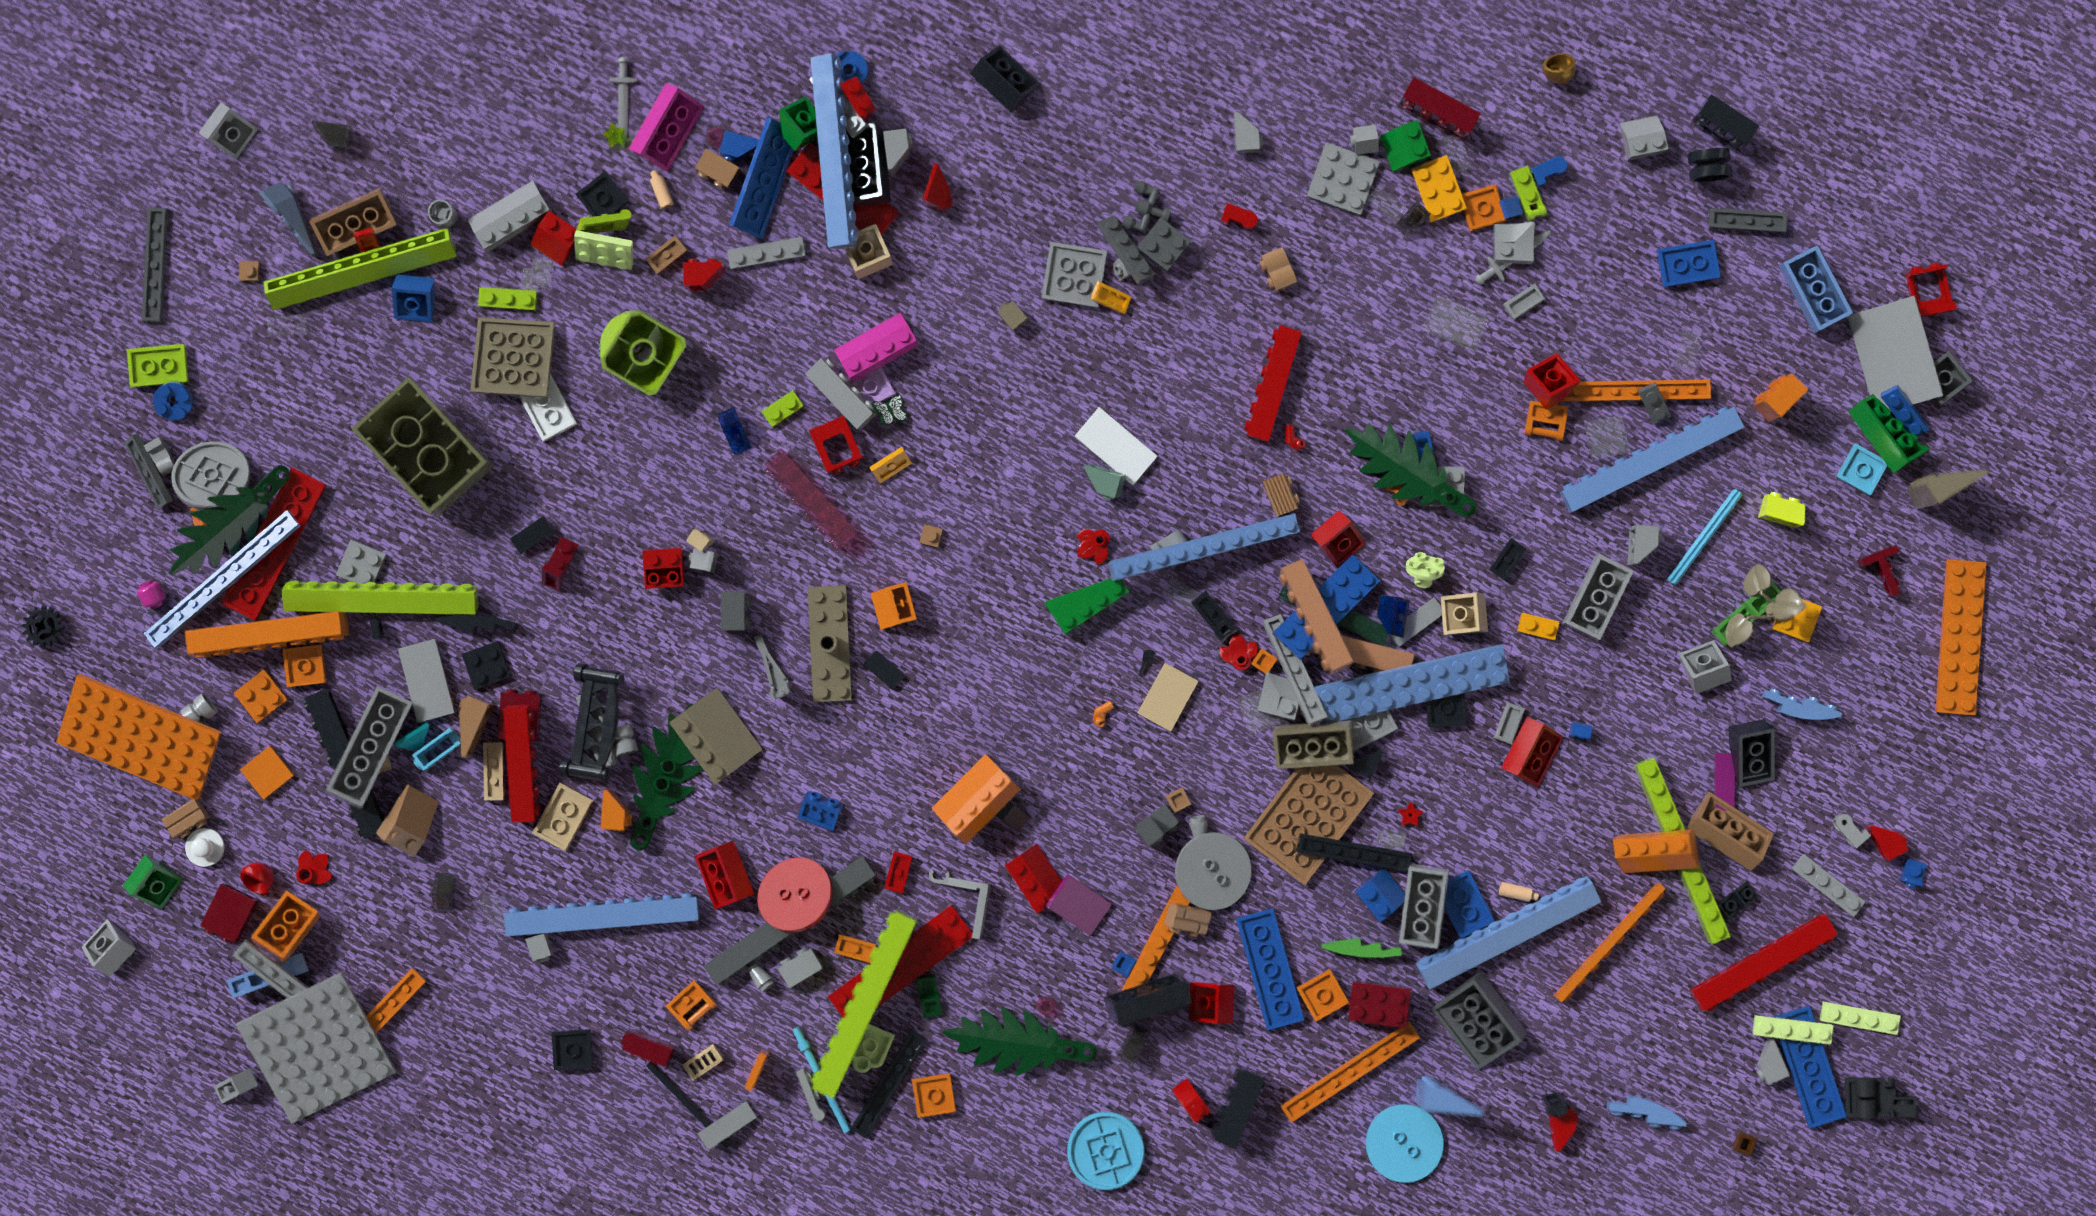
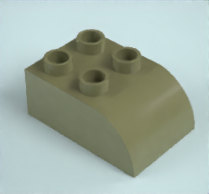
M410 377L405 379L351 428L425 511L435 517L443 514L494 467L493 463L441 406Z

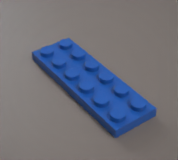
M767 118L729 223V226L757 239H763L794 151L783 138L781 123L772 118Z
M1354 555L1341 565L1318 588L1335 625L1380 583V580ZM1295 610L1272 634L1301 660L1313 648L1314 642L1311 636H1307L1304 629L1306 625L1303 619L1300 620Z
M1273 908L1236 918L1267 1031L1304 1021Z
M1809 1005L1773 1016L1774 1018L1815 1022ZM1779 1038L1808 1128L1811 1129L1847 1117L1823 1044Z

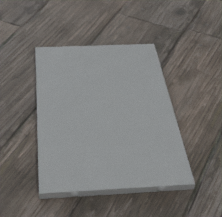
M1915 296L1902 300L1899 299L1889 304L1847 316L1870 395L1874 394L1887 408L1888 406L1881 398V393L1896 385H1899L1912 404L1944 396Z

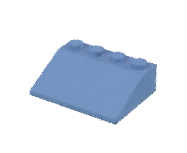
M1422 1076V1079H1417L1415 1102L1423 1110L1483 1115V1111L1475 1104L1436 1081L1434 1077Z

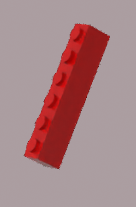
M1279 325L1278 329H1274L1271 340H1274L1272 348H1268L1266 358L1269 361L1267 366L1263 365L1260 374L1263 377L1262 384H1257L1255 395H1258L1256 402H1252L1249 413H1252L1250 421H1246L1244 431L1247 432L1246 437L1266 443L1269 442L1302 331Z
M507 705L503 713L511 822H535L540 815V804H537L536 799L539 796V787L535 785L538 770L537 767H534L536 748H533L532 742L535 740V730L531 728V722L534 721L533 710H530V705Z

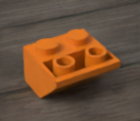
M907 582L870 593L880 630L918 620Z

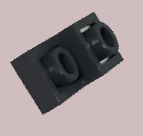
M542 516L511 537L510 540L518 552L522 554L552 534L554 530L546 518Z
M1746 881L1716 904L1726 921L1741 909L1746 908L1759 896L1749 882Z

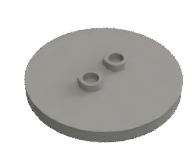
M204 442L187 449L180 455L173 466L171 479L175 493L186 505L198 510H219L223 508L208 501L207 497L216 495L243 496L235 488H248L251 472L246 457L236 447L223 442Z
M1204 833L1190 840L1182 848L1176 861L1175 878L1180 892L1189 902L1203 909L1218 910L1234 904L1245 893L1251 878V863L1244 847L1234 838L1222 833Z

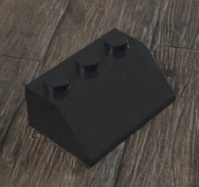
M1000 45L983 56L970 73L978 83L988 90L1011 113L1020 107L1041 84Z

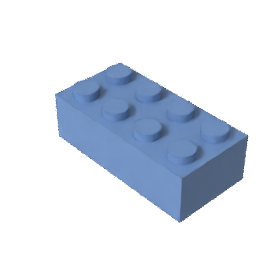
M1818 245L1779 265L1813 333L1853 314Z

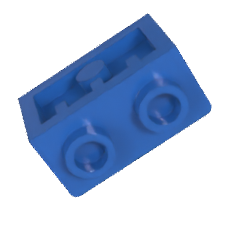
M807 791L797 818L833 831L843 803L833 798L829 799L821 796L818 792Z

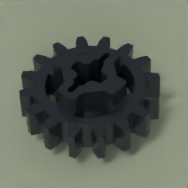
M42 606L41 610L39 607H34V612H27L29 617H23L26 624L21 625V627L26 628V631L22 634L28 635L27 641H33L32 645L37 646L39 644L40 647H45L46 644L53 646L52 641L59 642L57 637L64 635L60 631L66 627L61 625L64 618H58L60 612H54L53 607H49L47 610V606ZM44 614L41 618L35 619L38 615ZM42 623L46 626L45 630L41 627ZM47 634H52L49 638L43 639Z

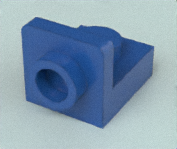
M1906 858L1900 881L1905 882V886L1910 888L1923 887L1924 883L1921 881L1926 864Z

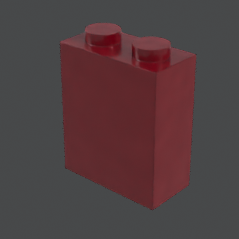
M506 689V693H501L498 739H505L504 708L507 705H530V710H533L534 721L531 722V728L535 730L534 741H539L542 695H537V691L527 690L525 694H518V690Z
M226 883L220 884L200 926L205 928L204 931L210 935L217 934L221 936V940L226 943L239 942L259 900Z
M635 1029L624 1034L620 1044L623 1045L621 1051L663 1067L670 1064L676 1045Z

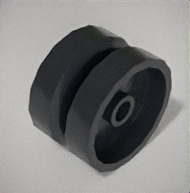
M1709 148L1687 154L1688 164L1694 166L1689 171L1690 182H1712L1732 177L1731 165L1724 164L1731 160L1729 148Z

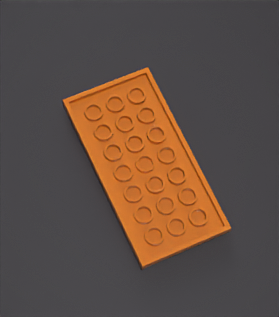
M79 673L73 685L56 743L188 798H197L199 800L221 731Z

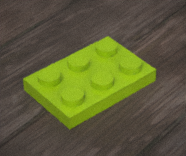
M185 344L127 349L131 388L163 385L170 381L189 383Z

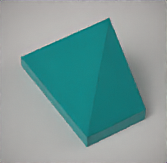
M424 722L393 742L394 746L416 751L420 750L423 747L429 728L428 723Z

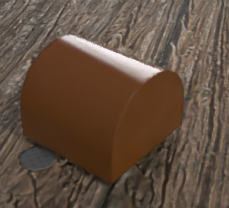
M1738 1131L1732 1150L1752 1156L1758 1138Z

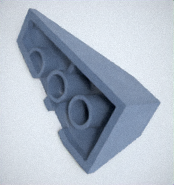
M279 182L261 190L259 194L280 217H283L284 224L291 231L295 232L296 238L316 258L318 253L298 199L294 196L296 191L290 184L285 185L283 182Z

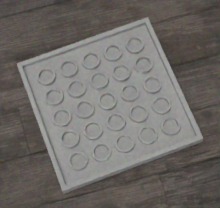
M342 972L236 1024L291 1124L396 1073L392 1061Z

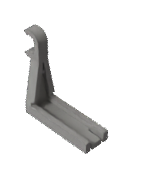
M762 635L755 636L754 639L762 655L771 688L769 692L771 699L774 700L790 693L791 685L789 680L769 653Z
M931 869L929 878L934 883L979 890L980 888L972 938L982 939L991 884L950 877V872L945 874L944 880L934 878L935 871Z

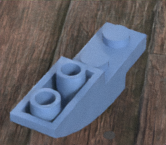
M1771 688L1770 691L1764 690L1761 697L1778 704L1777 713L1793 718L1824 720L1842 716V713L1837 711L1838 707L1831 704L1824 706L1820 704L1819 699L1809 696V699L1803 698L1800 704L1799 699L1792 696L1788 698L1781 696L1782 692Z
M303 953L290 957L285 964L281 961L276 962L293 976L309 971ZM253 971L226 980L232 998L270 985Z
M1627 1095L1626 1103L1607 1101V1109L1612 1111L1611 1114L1623 1115V1112L1631 1113L1633 1117H1642L1645 1114L1644 1121L1652 1127H1661V1124L1669 1125L1668 1128L1680 1129V1126L1686 1127V1122L1674 1112L1644 1098Z

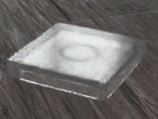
M1622 415L1584 423L1592 461L1630 453Z

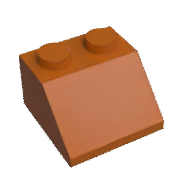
M603 790L600 829L628 830L633 822V815L630 814L629 808L613 790Z

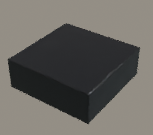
M370 620L373 639L384 638L381 620Z

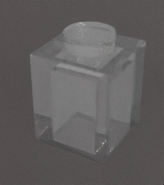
M1382 828V832L1378 831L1376 842L1379 843L1381 848L1404 851L1407 832Z

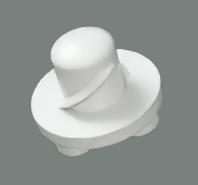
M210 828L195 830L189 835L185 844V851L189 860L195 865L202 867L217 863L223 857L225 849L221 835L216 830Z

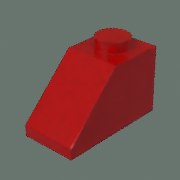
M1874 825L1865 826L1885 861H1890L1909 850L1907 847L1908 841L1903 834L1900 835L1898 832Z
M1187 1078L1172 1089L1195 1123L1211 1112Z
M1568 1108V1113L1560 1117L1549 1116L1553 1149L1556 1152L1561 1151L1575 1132L1576 1124L1579 1123L1578 1114L1572 1108Z

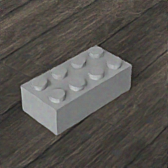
M1595 555L1562 624L1596 641L1600 640L1633 574V570L1603 555Z
M1416 864L1409 866L1399 943L1438 949L1440 946L1450 869Z

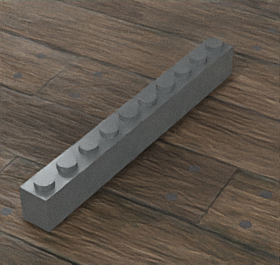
M864 856L830 878L833 887L830 906L833 908L843 903L841 899L846 895L850 898L859 892L857 888L862 884L866 887L875 881L873 877L876 873ZM766 922L703 967L716 985L721 983L723 986L732 979L730 975L735 972L739 975L748 968L746 964L751 961L755 964L764 957L762 953L767 950L772 952L779 947L778 942L782 939L788 941L795 936V933L779 931Z

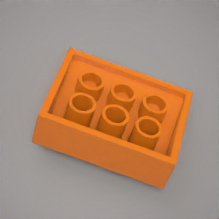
M985 754L932 807V810L961 841L967 844L1021 789Z

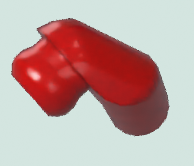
M1285 425L1286 443L1292 449L1300 451L1305 447V441L1295 436V425Z

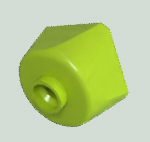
M642 310L626 311L611 319L601 335V365L606 371L645 394L654 395L657 394L684 351L686 341L684 337ZM642 342L640 348L637 351L632 352L634 346Z

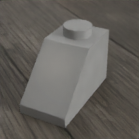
M1234 112L1236 154L1259 152L1260 147H1263V137L1259 135V130L1239 112Z
M694 549L693 553L690 552L688 564H690L692 569L714 573L718 554Z
M1771 1038L1767 1039L1757 1063L1759 1070L1756 1073L1761 1082L1764 1081L1765 1084L1769 1085L1790 1075L1775 1041Z
M249 1068L215 1085L214 1089L223 1104L258 1086L256 1076Z

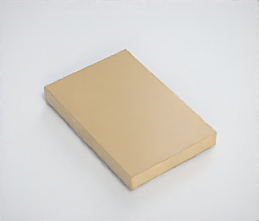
M1164 663L1137 713L1171 732L1198 681Z
M560 782L532 834L566 852L594 800Z

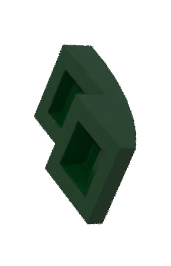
M935 974L918 977L916 982L923 1018L942 1015Z

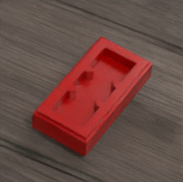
M373 228L354 232V237L361 253L381 247Z

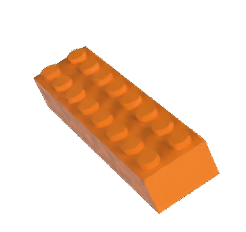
M336 611L185 631L188 654L194 655V658L211 657V653L223 656L230 655V651L233 653L249 652V648L261 651L268 650V646H271V648H285L287 643L300 646L306 645V641H309V643H323L326 638L333 641L344 640V636H349L347 613Z

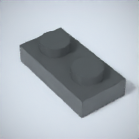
M1656 382L1638 390L1653 425L1671 417Z

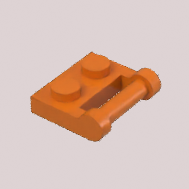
M1530 401L1524 435L1530 436V434L1562 441L1568 407L1554 405L1546 410L1540 402ZM1535 421L1559 426L1558 430L1555 431L1532 427V424Z
M693 980L666 1005L668 1010L687 1031H690L693 1028L692 1025L711 1008L714 1009L718 1006L696 980ZM703 998L706 1004L687 1020L683 1015Z

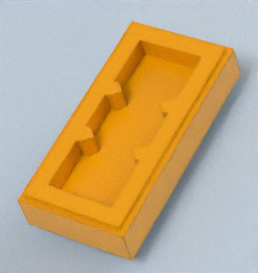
M1097 282L1090 300L1120 314H1125L1132 296L1104 283Z

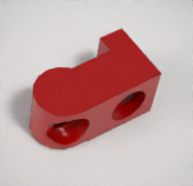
M1227 203L1220 223L1227 226L1228 221L1241 225L1245 230H1252L1257 225L1258 219L1255 213Z

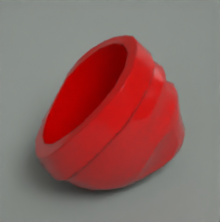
M254 862L242 868L240 878L247 889L254 893L265 895L272 887L274 872L269 865Z

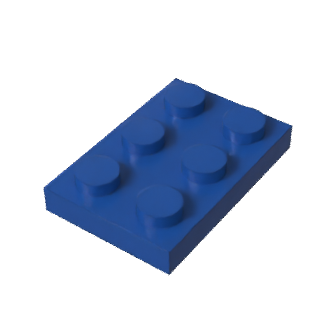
M1714 240L1656 250L1663 288L1721 277Z
M1469 870L1448 879L1444 909L1460 939L1495 922Z

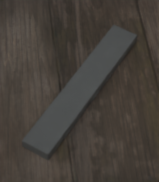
M147 207L142 322L162 323L168 222L167 208Z

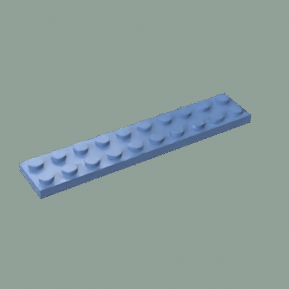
M1500 644L1315 686L1314 689L1327 715V719L1321 721V723H1328L1510 683L1504 648Z

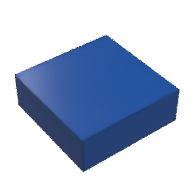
M1518 196L1499 201L1505 219L1523 215Z
M1120 951L1111 968L1129 977L1137 960Z

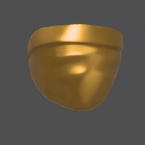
M1567 53L1550 56L1544 61L1542 72L1550 82L1562 85L1567 84L1575 74V59Z

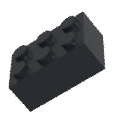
M1712 94L1703 102L1692 119L1698 129L1707 130L1711 133L1710 136L1717 141H1724L1730 150H1737L1739 152L1749 143L1759 128L1758 124Z

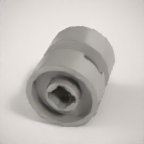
M435 200L428 207V216L437 226L449 228L455 224L457 212L447 201Z
M203 693L193 700L194 704H188L180 710L183 716L202 724L205 723L206 718L210 719L218 713L216 706Z
M631 724L617 727L616 738L612 748L614 757H621L638 751L636 740L632 739L634 733Z

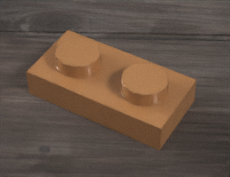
M674 236L649 255L646 260L654 271L659 274L688 251L679 239Z

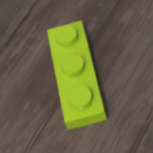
M479 287L478 307L536 311L537 291Z

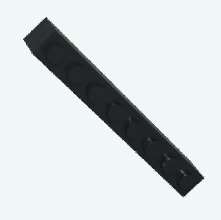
M323 689L305 697L306 702L304 706L306 711L311 713L313 717L311 721L313 728L321 736L319 742L323 749L326 748L328 753L326 756L327 761L336 771L351 738L330 689ZM372 788L361 809L350 805L349 813L358 824L356 829L359 836H363V839L376 836V832L385 819Z

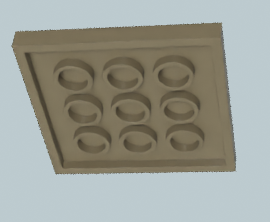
M478 317L470 392L475 394L548 398L555 323Z

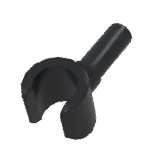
M1145 650L1143 652V661L1138 675L1143 676L1147 661H1153V650Z

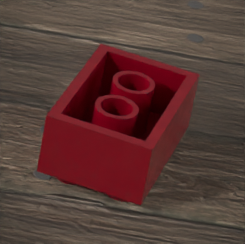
M1352 981L1348 1020L1407 1028L1409 1026L1413 988Z

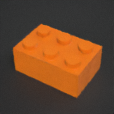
M1792 373L1787 376L1784 374L1774 379L1767 386L1769 389L1761 392L1754 399L1756 403L1752 407L1768 422L1782 417L1808 388Z
M286 891L251 936L252 941L285 964L320 918L319 912Z

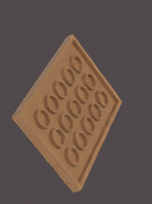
M1338 765L1296 768L1243 839L1303 885H1306L1325 860V857L1297 853L1299 834L1303 833L1340 840L1374 792Z

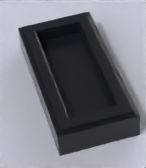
M877 650L863 664L892 690L905 676Z

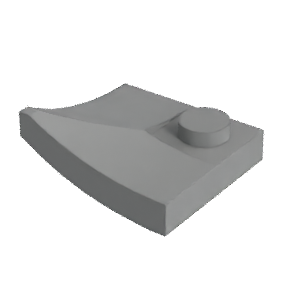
M1535 222L1495 224L1494 262L1532 264L1534 261Z
M1266 672L1257 712L1295 721L1299 703L1288 679Z

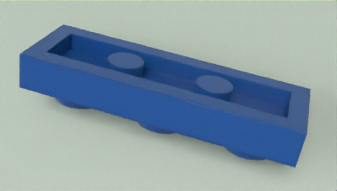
M1899 385L1881 393L1882 400L1894 416L1904 423L1903 428L1911 434L1913 432L1916 436H1919L1929 431L1928 424Z

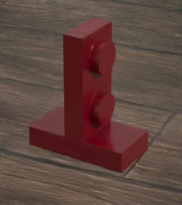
M562 537L560 538L548 564L544 563L542 567V585L560 591L563 585V577L579 544Z
M1897 545L1890 546L1857 560L1859 567L1874 562L1888 597L1900 594V584L1892 575L1891 571H1893L1890 561L1886 560V557L1899 552Z

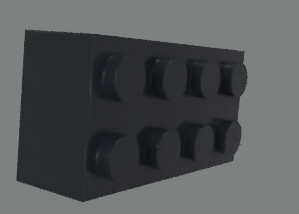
M1176 973L1103 997L1109 1019L1119 1027H1129L1133 1024L1132 1022L1138 1020L1146 1021L1151 1018L1150 1016L1156 1014L1164 1015L1169 1012L1168 1010L1174 1008L1182 1009L1187 1006L1186 1004L1192 1003L1186 980Z
M1242 1065L1240 1069L1236 1068L1233 1074V1087H1228L1225 1095L1227 1099L1226 1104H1222L1218 1112L1220 1119L1218 1123L1214 1122L1211 1129L1214 1142L1236 1150L1265 1079L1263 1074Z

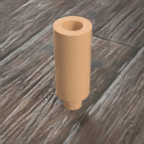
M657 170L650 172L652 176L650 182L660 208L665 209L672 206L674 203L663 175L659 176Z
M1501 882L1499 889L1500 896L1525 902L1538 900L1539 894L1532 892L1531 888Z

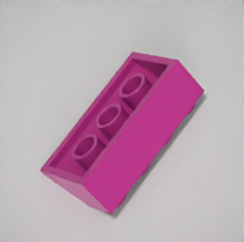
M666 83L631 143L629 150L667 172L703 110L704 105L678 87Z
M899 313L836 348L834 351L850 380L854 383L879 367L918 347L919 344L905 319Z

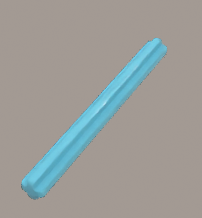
M1734 489L1672 571L1667 579L1670 583L1676 585L1742 497L1740 491Z

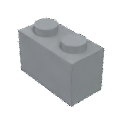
M804 947L796 952L798 956L791 960L788 957L780 962L781 966L778 970L789 988L824 967L813 948L807 949V947Z

